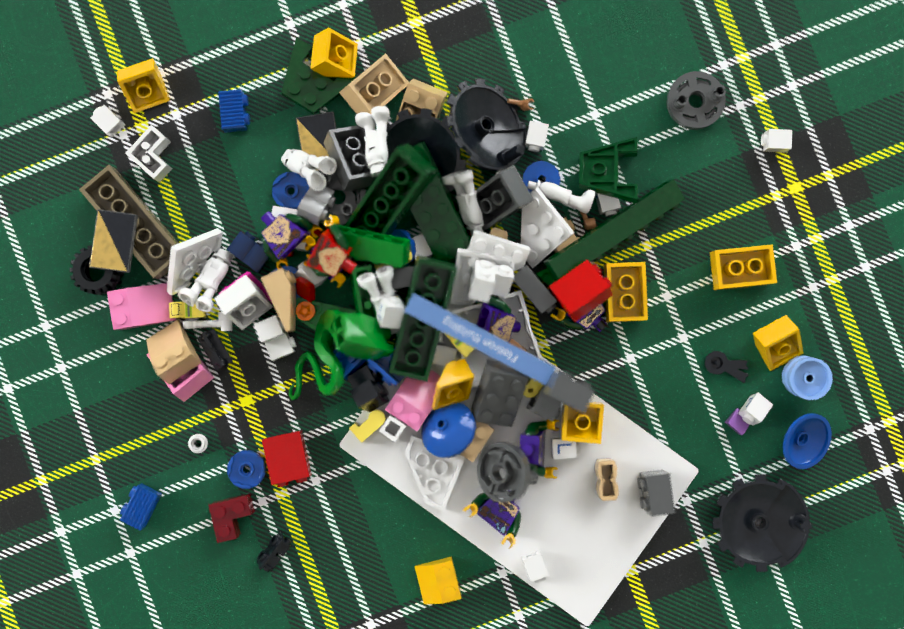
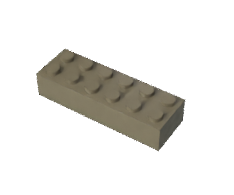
M111 165L106 166L79 190L96 210L138 215L133 254L153 278L160 280L169 272L171 246L179 243L117 169Z

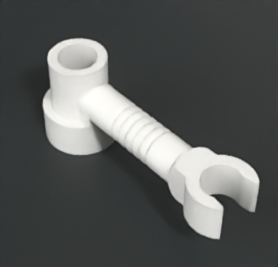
M218 312V320L183 321V329L221 327V331H233L232 321L223 312Z

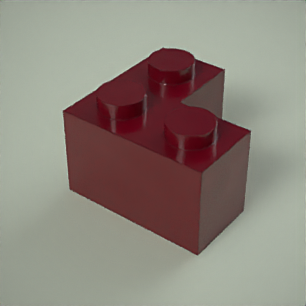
M251 493L209 504L217 543L237 539L241 535L237 518L248 516L255 512Z

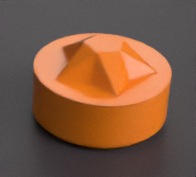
M301 302L296 307V315L303 321L313 319L316 314L315 306L310 302Z

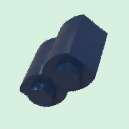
M240 231L226 250L254 271L260 273L270 260L264 253L263 243L258 245L254 242L256 238L249 232L244 234Z

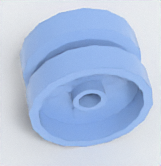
M806 355L790 359L782 372V382L786 390L792 395L807 400H816L825 396L830 390L833 381L832 372L824 361Z

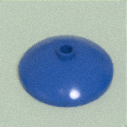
M460 402L431 410L423 423L421 432L425 448L439 458H451L459 455L467 449L474 438L476 431L475 417L472 411Z
M809 413L799 417L790 425L783 440V454L791 466L797 469H807L816 465L825 456L832 436L831 427L827 419L819 414Z

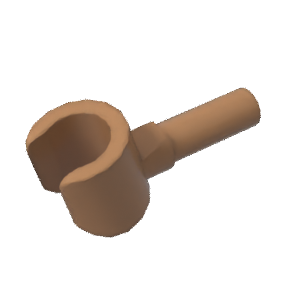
M532 98L522 101L507 99V103L518 105L523 111L533 110L528 105V103L534 102Z
M580 212L585 229H594L596 226L595 218L588 219L587 214Z

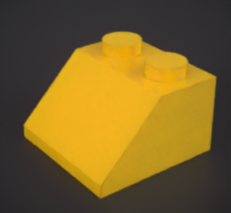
M328 27L314 35L310 69L325 77H355L358 44Z
M153 58L117 70L118 84L134 113L170 101L162 75Z
M787 315L776 319L774 322L753 333L755 346L770 371L804 353L799 328Z
M465 359L453 360L446 364L436 387L432 405L433 410L469 399L475 376Z
M590 402L586 412L583 413L563 403L561 440L601 444L604 404Z
M452 556L415 566L424 604H443L461 599V591Z

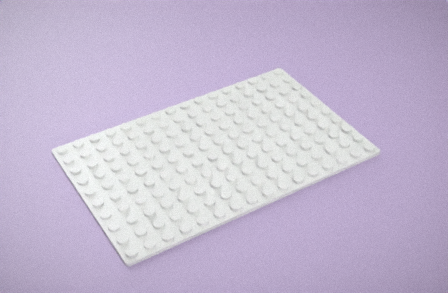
M450 295L447 311L451 312L454 310L467 307L464 305L450 304ZM445 335L444 342H438V345L455 348ZM542 356L543 361L555 366ZM432 363L431 370L440 376L442 375L445 366ZM555 366L554 372H558L559 370H561ZM406 377L397 386L394 384L389 386L386 382L382 384L388 390L389 395L387 397L389 402L377 409L385 413L386 420L390 413L385 411ZM479 385L471 388L468 400L460 402L470 410ZM594 394L590 402L604 404L601 444L579 442L580 453H577V458L553 459L551 457V438H561V410L559 417L556 419L560 422L555 423V427L560 428L559 431L547 429L545 432L544 468L557 467L558 470H553V476H557V478L549 479L544 476H538V480H536L538 482L530 484L526 493L514 501L520 507L521 521L520 528L515 537V544L509 549L510 542L508 540L503 545L501 543L505 536L476 514L469 518L472 514L471 509L465 512L463 509L470 505L479 494L484 493L477 476V464L483 450L491 444L509 442L520 448V436L527 429V425L531 422L547 420L526 408L531 398L523 395L512 427L486 423L494 428V432L474 462L465 458L444 512L425 504L404 454L412 435L422 439L423 424L418 431L406 425L396 442L379 432L382 426L362 443L351 430L348 431L340 442V447L585 626H589L668 516V514L650 516L641 508L640 497H643L642 489L638 488L637 482L640 472L664 470L670 473L674 506L698 474V468ZM364 410L355 423L360 426L368 419L371 412ZM611 458L617 466L615 481L619 490L617 500L602 501L596 492L598 478L595 473V462L597 459ZM500 468V476L502 477V479H504L505 470L504 468ZM540 550L549 576L546 577V580L535 583V581L530 582L521 556Z

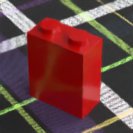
M588 259L549 286L553 296L574 322L613 296L611 290L613 285L607 277L603 278L600 275L602 272L595 263L592 265Z
M302 430L262 439L271 485L277 484V487L289 485V481L296 480V483L308 481L307 477H310L312 473Z

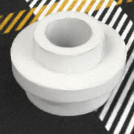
M202 434L191 436L188 441L189 449L194 453L204 452L208 446L207 438ZM197 440H200L202 443L200 447L196 446Z

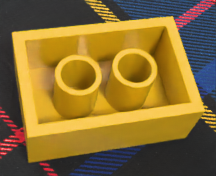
M773 245L723 249L710 252L714 290L777 283Z
M646 262L606 263L603 265L604 278L607 277L613 285L611 287L613 296L605 301L606 322L648 320Z

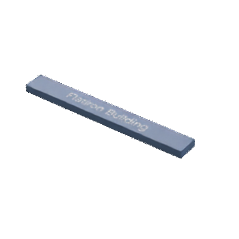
M413 293L404 312L544 385H547L555 370V366Z

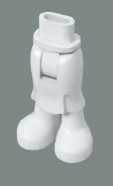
M384 106L372 108L371 114L361 112L355 116L356 124L365 129V156L368 168L371 170V176L373 177L379 175L388 159L386 141L388 133L386 131L390 112Z
M287 149L281 158L284 166L288 167L292 172L300 174L301 177L306 178L310 188L315 191H321L326 186V178L316 171V168L327 175L333 174L337 168L334 158L329 156L316 157L302 150Z
M468 169L445 175L441 179L444 185L454 186L461 218L464 224L468 225L466 229L470 230L471 235H473L474 230L484 233L482 228L484 221L477 201V191L474 188V175L472 170Z
M540 180L537 183L528 181L527 189L534 190L539 188L547 199L558 201L565 206L569 205L585 214L589 212L595 196V191L593 190L585 191L581 197L572 195V190L564 189L551 182L541 183Z
M220 248L205 263L200 275L194 280V285L190 289L182 288L179 291V298L189 306L193 307L196 304V308L200 311L211 312L214 306L212 298L228 272L233 254ZM204 289V294L198 298L201 290Z
M383 266L376 270L377 278L383 290L379 291L375 275L371 272L364 273L357 278L360 287L367 289L370 293V300L374 303L376 313H378L382 297L395 296V290H393L391 283L394 276L392 266ZM390 328L391 335L397 333L398 329Z

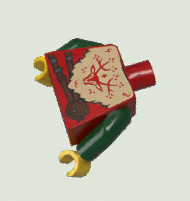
M329 215L331 221L325 220L324 225L329 226L330 229L327 228L321 235L313 252L306 255L308 261H304V265L309 266L319 277L336 276L341 269L352 274L357 266V263L348 259L352 248L349 246L345 235L338 225L339 218L335 215Z

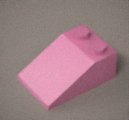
M167 283L107 291L113 330H125L176 320V318H169V303L173 302V298L167 292Z
M202 362L172 383H165L176 397L185 402L214 377Z
M430 370L427 382L406 377L385 411L418 431L432 410L436 387L441 376Z

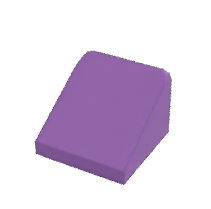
M736 408L725 423L739 435H743L750 424L742 419V416L738 414L740 410Z

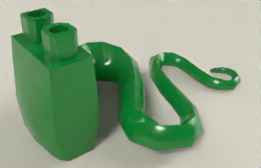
M337 309L326 310L320 316L316 326L314 347L319 358L330 368V382L326 384L318 359L310 351H307L300 356L296 363V383H293L289 389L290 399L296 400L300 396L302 369L307 359L311 363L318 388L324 396L331 395L339 391L344 383V368L332 350L333 339L335 340L337 350L350 357L378 360L382 356L389 357L394 352L393 345L386 343L391 337V329L381 327L375 317L358 313H345ZM296 384V391H295V394H294V396H293V392H292V391H293L294 385Z

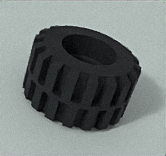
M92 245L87 246V249H80L81 253L74 255L76 259L71 260L70 264H73V268H69V272L73 273L70 276L71 280L76 281L74 285L80 287L81 291L103 295L107 294V291L116 290V285L122 283L120 277H124V273L112 270H105L104 276L99 281L94 282L91 279L89 265Z

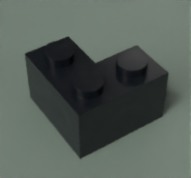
M367 365L347 377L353 387L350 393L358 408L372 412L389 402L387 397L389 395L388 390L378 380L380 378L379 373H375Z

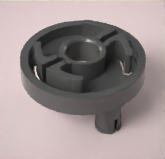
M693 71L683 74L672 84L668 91V112L678 125L686 129L700 130L707 128L717 121L723 113L726 102V91L724 89L726 88L715 77L705 72ZM691 95L699 96L702 100L701 107H692L689 104V97Z
M336 172L331 175L321 173L326 178V187L343 192ZM365 188L344 191L345 201L342 204H334L333 208L329 207L325 220L331 221L329 215L334 214L339 218L338 225L344 226L367 193Z
M509 442L491 444L483 450L477 464L479 484L484 493L496 502L506 503L515 501L526 493L530 484L538 482L536 481L538 480L537 473L531 472L526 455L515 444ZM500 468H504L505 470L504 479H502V477L500 476Z

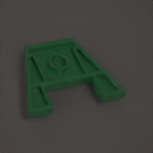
M296 37L281 93L287 99L315 115L341 95L339 92L359 75L355 73L353 78L337 77L335 81H332L311 70V67L306 65L304 61L313 48Z
M638 137L580 152L579 188L593 190L595 193L638 204V184H618V157H637Z

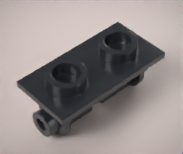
M214 328L200 334V337L197 339L216 371L233 362Z
M282 531L274 535L265 551H261L258 555L257 564L260 570L262 568L266 572L273 570L281 560L276 554L279 553L284 556L291 547L292 540L289 537L284 538Z

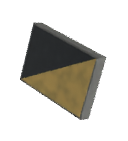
M334 112L296 118L301 150L316 157L329 156L324 141L328 131L336 129Z
M97 210L90 268L130 273L138 215Z

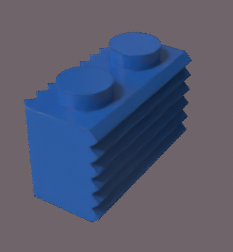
M241 89L218 91L222 130L226 133L247 131V125H250L249 113H246L245 106L249 105L247 94L244 95Z
M142 483L137 485V487L134 486L129 493V497H131L129 503L124 504L120 511L122 515L120 521L140 531L143 530L150 520L162 493Z

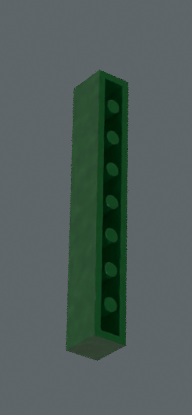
M667 180L639 198L638 204H630L543 263L556 282L587 259L589 262L600 260L604 257L603 253L608 250L609 252L619 247L618 243L621 241L632 239L636 231L647 229L650 226V222L653 220L658 221L665 216V212L668 210L672 211L680 207V202L685 200L675 180Z

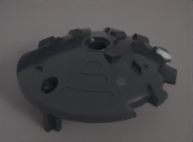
M475 79V85L470 86L467 85L466 81L461 82L457 86L459 93L456 96L450 94L446 101L450 106V115H446L445 124L452 128L455 136L452 141L457 149L462 148L470 156L469 162L481 169L501 171L511 167L519 161L526 148L527 128L525 122H520L516 112L520 110L519 106L507 103V98L503 95L505 90L497 84L492 88L485 85L484 79Z
M421 108V114L409 115L407 109L397 113L400 119L391 125L387 123L388 159L395 149L408 143L411 147L425 142L442 177L458 170H465L466 160L461 159L460 149H457L452 142L455 136L450 129L451 126H446L445 117L441 121L431 116L432 110L427 108ZM446 185L450 192L454 189L453 185Z
M756 474L755 481L744 483L742 479L734 481L732 485L735 489L727 497L723 494L719 496L716 504L721 506L718 518H712L713 529H719L722 539L717 542L720 550L724 552L728 549L735 556L733 563L742 568L745 562L756 565V572H768L767 565L778 563L780 568L791 563L803 550L809 536V530L812 528L806 503L800 493L791 484L782 479H779L777 484L766 481V475ZM759 517H761V518H762V523H761V525H760V526H756V525H755L756 519L759 518Z

